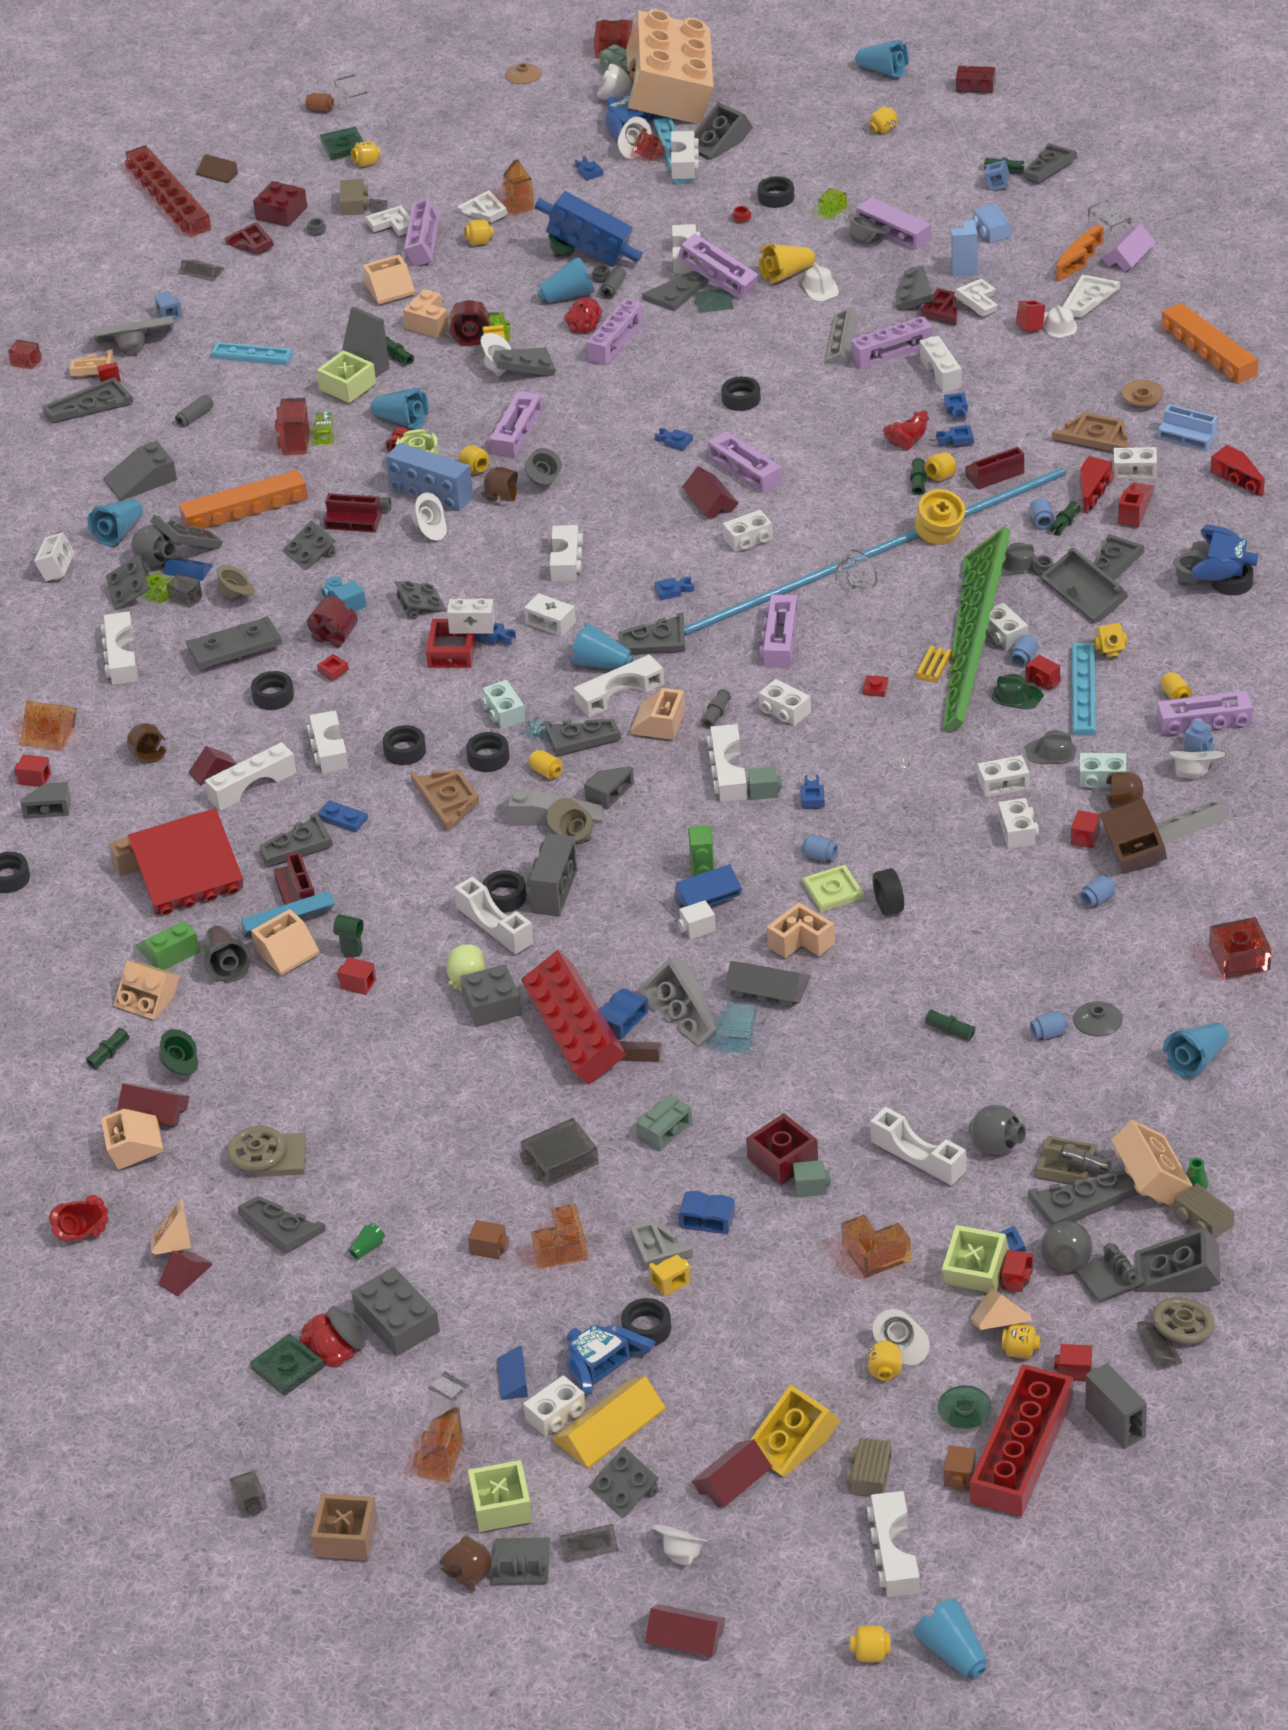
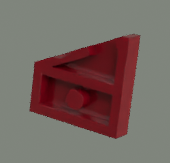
M257 221L224 238L227 245L254 254H259L274 246L273 240Z
M937 288L933 293L935 301L925 303L921 308V316L956 325L957 302L954 296L955 292Z

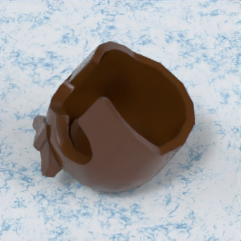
M504 467L492 468L484 478L485 492H481V495L490 500L497 501V496H499L503 501L514 502L517 495L518 472Z
M140 723L135 725L127 735L128 749L140 761H158L167 752L164 746H160L157 751L160 741L162 739L165 741L166 739L154 724Z
M1130 771L1108 774L1106 784H1111V795H1107L1106 799L1111 808H1117L1143 798V782L1137 774Z
M465 1535L458 1544L454 1545L443 1555L439 1563L444 1567L440 1570L448 1576L456 1578L455 1580L474 1592L476 1590L474 1585L481 1582L491 1568V1555L485 1546Z

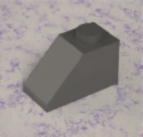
M627 766L597 771L584 784L585 800L603 805V808L608 810L634 784L633 768Z
M68 782L45 783L21 799L20 803L24 819L69 816L71 797Z

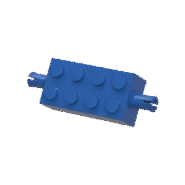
M567 191L563 192L554 205L542 198L537 200L534 209L549 216L547 233L611 267H615L623 256L635 263L640 261L643 252L628 245L633 230L631 225Z

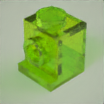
M829 188L818 199L819 215L832 219L842 209L846 210L847 193Z
M504 312L488 313L490 326L503 325L505 340L510 341L509 320H505Z
M158 572L146 575L149 591L143 595L163 604L177 594L173 577L170 576L168 578Z

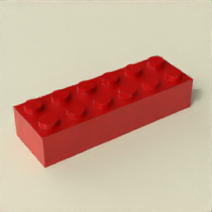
M558 949L521 978L522 983L573 1072L584 1082L591 1084L626 1056L625 1051L574 964Z
M1026 1364L1021 1365L971 1478L970 1503L1019 1517L1023 1516L1072 1402L1073 1377Z

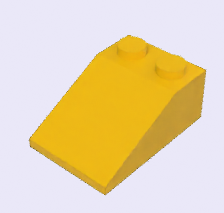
M790 1384L750 1440L755 1439L772 1465L771 1469L785 1477L826 1443L841 1420L829 1409Z

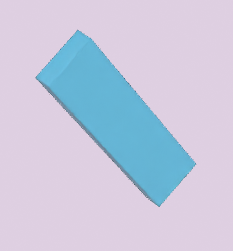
M216 342L211 352L212 359L285 366L289 364L293 356V349Z

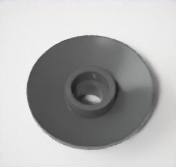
M1102 1001L1085 1003L1074 1013L1075 1026L1081 1032L1090 1036L1110 1035L1120 1028L1123 1020L1122 1014L1116 1006Z
M331 1306L328 1309V1316L336 1331L351 1346L357 1349L365 1347L366 1340L360 1327L362 1321L355 1313L349 1314L337 1306Z

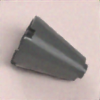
M223 926L211 927L205 934V967L208 974L213 980L224 981L225 983L238 981L247 975L248 968L253 960L248 946Z

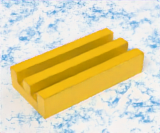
M930 645L916 672V678L938 683L952 656V650L947 649L944 652L941 647L935 650V646ZM933 655H935L934 658H933V660H932V662L930 663V665H929V667H928V669H927L925 675H923L924 672H925V670H926V668H927V666H928V664H929V662H930V660L932 659ZM942 656L943 658H942V660H941V662H940V664H939V666H938V668H937V670H936L934 676H931L933 670H934L935 667H936V664H937L938 660H939L940 657Z

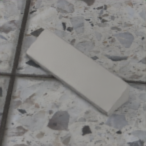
M851 307L834 314L825 363L850 364L851 339L855 338L858 316Z
M1210 801L1159 822L1156 826L1164 845L1226 820L1228 819V814L1224 803Z

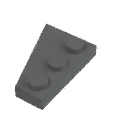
M923 266L911 267L904 271L895 305L898 311L935 301Z
M546 347L495 350L493 355L497 369L554 376L556 371Z
M153 515L150 521L170 538L169 541L178 546L186 544L193 548L201 546L210 550V548L219 549L223 543L215 534L205 529L188 525L186 528L171 519L167 523L157 515Z
M614 719L586 720L584 723L572 724V720L563 721V724H551V721H543L544 730L556 756L621 739L620 731Z

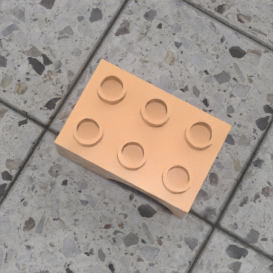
M652 9L649 13L638 10L626 47L627 72L635 69L628 108L701 124L713 90L710 27L696 18H687L685 21L670 18L666 12L658 9Z

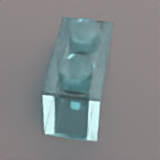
M727 1002L725 1011H721L720 1026L722 1027L717 1028L716 1043H720L721 1052L750 1054L757 1021L756 1004Z

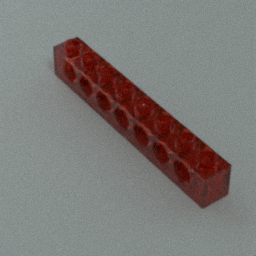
M146 145L125 152V166L127 170L133 172L135 179H139L143 188L148 189L150 196L156 198L158 205L164 207L166 214L172 216L174 223L180 225L182 232H186L190 237L211 230L209 214Z

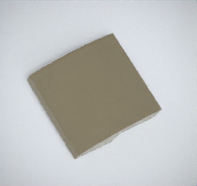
M1048 1136L1042 1148V1157L1036 1168L1035 1177L1074 1184V1180L1084 1178V1180H1088L1089 1170L1084 1172L1079 1170L1077 1166L1059 1162L1058 1157L1059 1153H1062V1146L1083 1153L1088 1151L1092 1156H1095L1097 1144Z

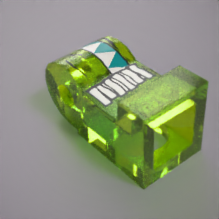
M333 412L316 413V422L313 427L315 445L334 444ZM322 435L330 436V438L326 440L319 439V437Z

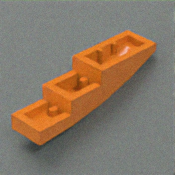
M1097 224L1081 235L1063 253L1056 264V280L1058 282L1087 266V258L1095 254V247L1103 243L1104 227Z

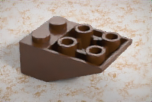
M1144 798L1099 814L1122 874L1167 859L1164 843Z

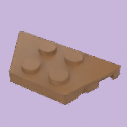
M1083 412L1075 419L1066 422L1065 428L1060 431L1057 429L1052 431V439L1113 452L1114 448H1130L1124 420Z
M461 770L431 771V775L418 776V771L410 773L412 782L446 830L454 826L479 804L478 794Z

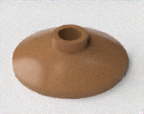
M527 63L514 65L505 72V78L514 84H529L538 80L542 75V71L538 66Z
M1150 380L1132 381L1122 389L1123 399L1135 406L1154 405L1161 401L1164 395L1163 388L1158 383Z

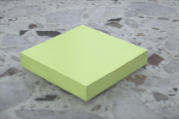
M846 865L802 878L804 887L820 912L864 899L863 891Z

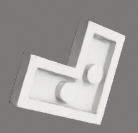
M402 206L366 216V223L373 232L392 227L398 236L407 234L410 216Z
M983 279L957 288L954 296L963 304L969 306L978 315L983 317L996 312L998 306L989 299V297L994 295L996 289Z

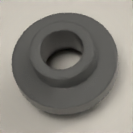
M314 218L309 220L307 225L308 233L321 234L326 230V224L322 219Z
M597 265L593 269L592 278L596 281H605L611 270L607 265Z
M1040 555L1033 561L1032 568L1036 573L1042 575L1054 563L1049 556Z

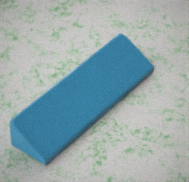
M330 891L243 918L241 919L243 935H250L251 930L289 909L299 918H303L333 908L335 901Z

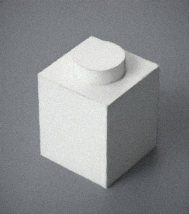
M706 900L679 909V929L682 933H686L690 940L716 931L715 914Z

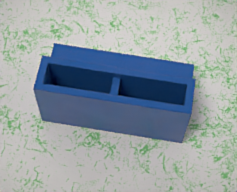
M729 864L676 882L674 898L680 908L704 900L710 906L740 896L742 887Z

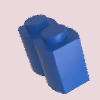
M625 988L614 993L610 998V1002L599 1008L617 1038L623 1039L649 1011L648 998Z
M687 1191L684 1194L678 1213L679 1226L688 1230H705L711 1233L728 1234L735 1213V1199L726 1195L710 1196L700 1191Z

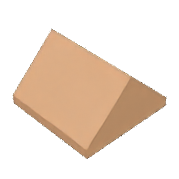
M179 1198L151 1237V1252L157 1255L172 1252L173 1250L178 1251L191 1248L185 1205L182 1199Z
M993 1288L990 1289L970 1317L971 1323L980 1330L1032 1321L1031 1315Z

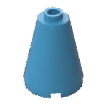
M893 40L859 49L855 55V61L861 68L899 78L907 71L904 68L905 65L909 64V51L907 45L902 43V40Z
M580 257L572 259L539 285L540 290L537 292L541 301L546 300L547 303L590 295L595 292L591 278L589 279L588 271Z
M411 388L376 396L370 404V409L373 415L378 418L411 429H420L426 422L423 421L425 415L429 413V401L426 393L421 392L420 388Z
M135 499L97 506L88 515L87 524L89 531L92 535H96L97 541L100 544L114 546L125 537L143 516V507Z
M587 622L583 624L585 629L580 628L573 644L572 651L575 652V657H570L571 664L615 670L629 664L634 659V656H631V650Z
M1214 1022L1171 1033L1164 1040L1163 1053L1166 1052L1168 1060H1166L1168 1066L1174 1073L1183 1078L1197 1077L1228 1042V1032L1222 1024Z
M954 1598L941 1602L932 1608L935 1613L929 1619L926 1615L920 1619L913 1630V1634L919 1642L964 1677L970 1678L972 1676L977 1678L981 1676L987 1669L985 1665L988 1659L961 1604Z

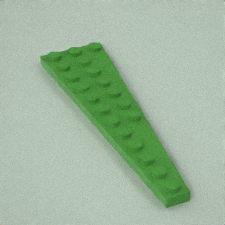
M1005 526L964 556L962 574L965 576V580L961 581L960 585L964 591L959 595V602L962 604L957 610L951 657L955 662L950 666V673L953 676L948 681V687L951 690L946 696L943 729L951 732L956 727H961L966 720L965 714L970 704L969 697L974 688L973 681L978 671L977 665L982 655L981 649L986 639L985 633L990 623V613L994 607L993 600L998 591L997 584L1002 575L1001 568L1006 559V548L1010 543L1009 536L1011 530Z

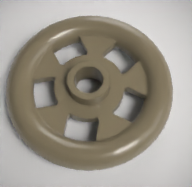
M253 1126L239 1131L232 1137L227 1146V1156L230 1162L235 1167L250 1172L263 1171L273 1167L283 1158L286 1151V1141L282 1134L266 1126ZM262 1136H266V1137H269L270 1139H269L268 1141H266V1140L262 1139L261 1137H262ZM250 1137L252 1138L251 1140L247 1141L246 1143L242 1142V1141H244V1140L247 1139V1138H250ZM269 1147L276 1148L275 1152L268 1153ZM244 1150L245 1155L239 1157L237 1152ZM262 1158L261 1161L251 1162V1160L254 1161V1159Z
M1175 1297L1165 1299L1156 1305L1152 1313V1321L1157 1331L1167 1339L1177 1343H1200L1208 1339L1215 1328L1214 1318L1210 1311L1199 1302L1188 1298ZM1169 1310L1173 1313L1171 1317H1169L1168 1315L1164 1314V1312ZM1197 1320H1203L1204 1325H1197ZM1170 1323L1175 1329H1171L1167 1324ZM1191 1330H1193V1331L1195 1332V1333H1190V1334L1185 1333V1332H1188V1331H1191Z

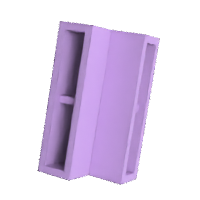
M1140 223L1126 232L1101 258L1107 266L1110 267L1117 263L1123 271H1127L1156 242Z

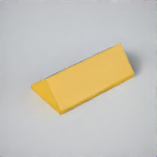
M646 1376L632 1378L555 1435L552 1441L589 1469L666 1410V1407Z

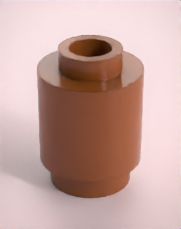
M327 93L308 94L305 100L306 109L312 112H329L330 109L334 108V98L331 97V94Z

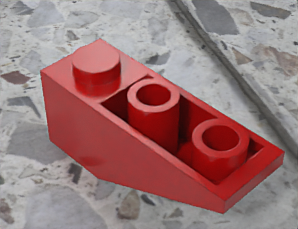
M1225 445L1211 456V473L1215 476L1221 477L1261 497L1264 495L1265 478L1244 452Z
M1088 456L1080 467L1083 513L1088 514L1090 509L1096 506L1098 497L1105 493L1107 484L1112 483L1114 471H1112L1111 461Z
M1133 482L1123 491L1118 503V524L1140 526L1154 491V485Z

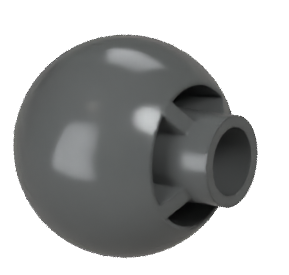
M148 525L139 529L134 535L131 544L134 557L140 555L142 564L147 563L149 567L164 565L165 560L174 555L176 548L175 544L169 541L170 538L154 525Z
M989 1105L982 1108L976 1113L969 1124V1132L974 1144L981 1151L990 1155H1001L1009 1152L1017 1143L1021 1144L1026 1136L1025 1125L1019 1122L1018 1117L1012 1110L1002 1105Z
M1057 1222L1050 1226L1042 1237V1256L1051 1268L1059 1272L1069 1273L1081 1269L1087 1264L1092 1255L1093 1243L1091 1236L1082 1225L1076 1222Z

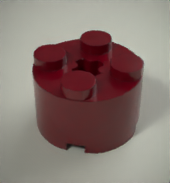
M465 300L454 304L449 316L451 337L462 346H477L481 344L483 327L490 326L489 313L482 302Z
M325 597L318 603L307 619V625L312 632V639L320 643L323 640L328 641L334 647H341L358 623L355 611L352 608L348 610L344 606L345 602L339 598Z

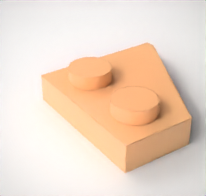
M107 350V355L99 358L96 357V354H92L84 358L71 360L70 376H99L97 366L113 363V350Z

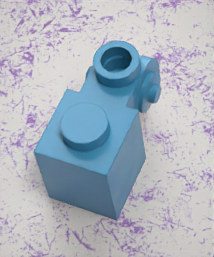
M330 577L325 581V587L321 588L324 598L327 596L339 598L345 602L344 606L348 610L352 608L354 611H358L366 607L365 592L355 580L342 585L341 578Z

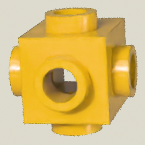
M1121 623L1099 626L1094 629L1096 635L1093 638L1094 647L1096 650H1099L1100 655L1106 654L1107 658L1119 656V651L1125 649L1127 636L1125 632H1122Z

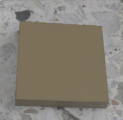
M306 1133L282 1134L286 1141V1151L283 1158L269 1169L254 1172V1176L304 1175ZM262 1136V1137H261L262 1139H264V1140H266V1141H268V1140L270 1139L269 1137H266V1136ZM269 1147L268 1153H274L276 1148ZM262 1158L254 1159V1162L261 1161Z

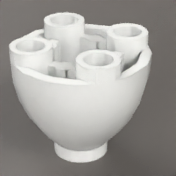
M610 63L608 70H606L603 76V84L600 86L596 97L607 101L610 96L615 97L617 100L625 95L631 96L633 87L631 78L621 67Z

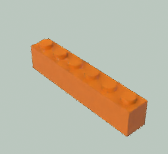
M1182 302L1162 311V328L1187 345L1190 350L1199 354L1202 359L1211 363L1215 369L1223 372L1229 379L1239 384L1258 375V359Z
M297 469L180 503L179 509L181 520L186 528L188 525L206 529L308 499L306 483Z

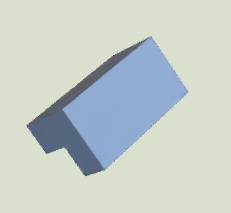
M975 220L962 221V228L951 229L953 276L978 275Z
M1169 404L1164 410V422L1158 429V438L1207 451L1217 437L1218 416Z

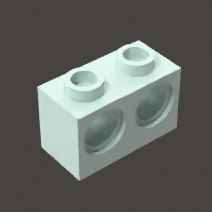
M507 680L482 688L483 697L481 698V704L484 710H489L493 723L497 722L499 727L504 729L526 721L524 704Z
M1080 753V787L1111 788V784H1106L1108 774L1126 771V753Z

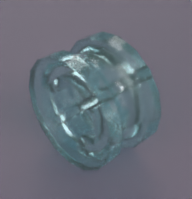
M539 717L534 718L533 721L526 722L527 731L535 740L539 738V735H546V727Z

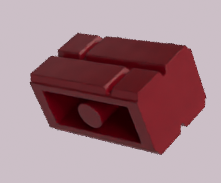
M958 66L956 92L994 93L996 67Z

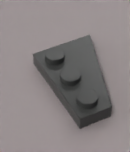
M1048 143L1046 150L1038 154L1039 158L1033 160L1023 171L1024 178L1036 183L1042 182L1051 174H1055L1059 169L1076 160L1077 151Z
M691 271L642 293V299L675 311L709 283V279L696 271Z
M1108 534L1106 544L1102 545L1101 553L1093 564L1114 580L1144 553V545Z
M684 612L677 613L676 617L667 620L665 617L658 619L657 623L648 626L642 624L618 632L619 643L631 650V654L685 651Z
M317 812L310 815L308 821L304 823L298 822L293 825L294 829L288 833H280L259 846L260 853L267 867L287 861L286 855L300 852L302 856L333 846L332 839Z
M260 1196L238 1206V1214L285 1253L325 1231L324 1223L319 1221L312 1223L306 1220L305 1215L288 1213L284 1211L283 1206Z

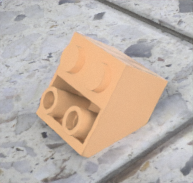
M400 254L363 265L365 285L378 305L415 294L407 265Z
M662 688L643 701L630 734L674 740L685 714L684 691Z
M290 909L251 930L254 951L280 975L320 954L305 923Z
M127 960L113 1006L155 1020L175 996L180 975L142 962Z
M121 1109L101 1118L106 1148L118 1170L164 1152L159 1123L155 1115Z

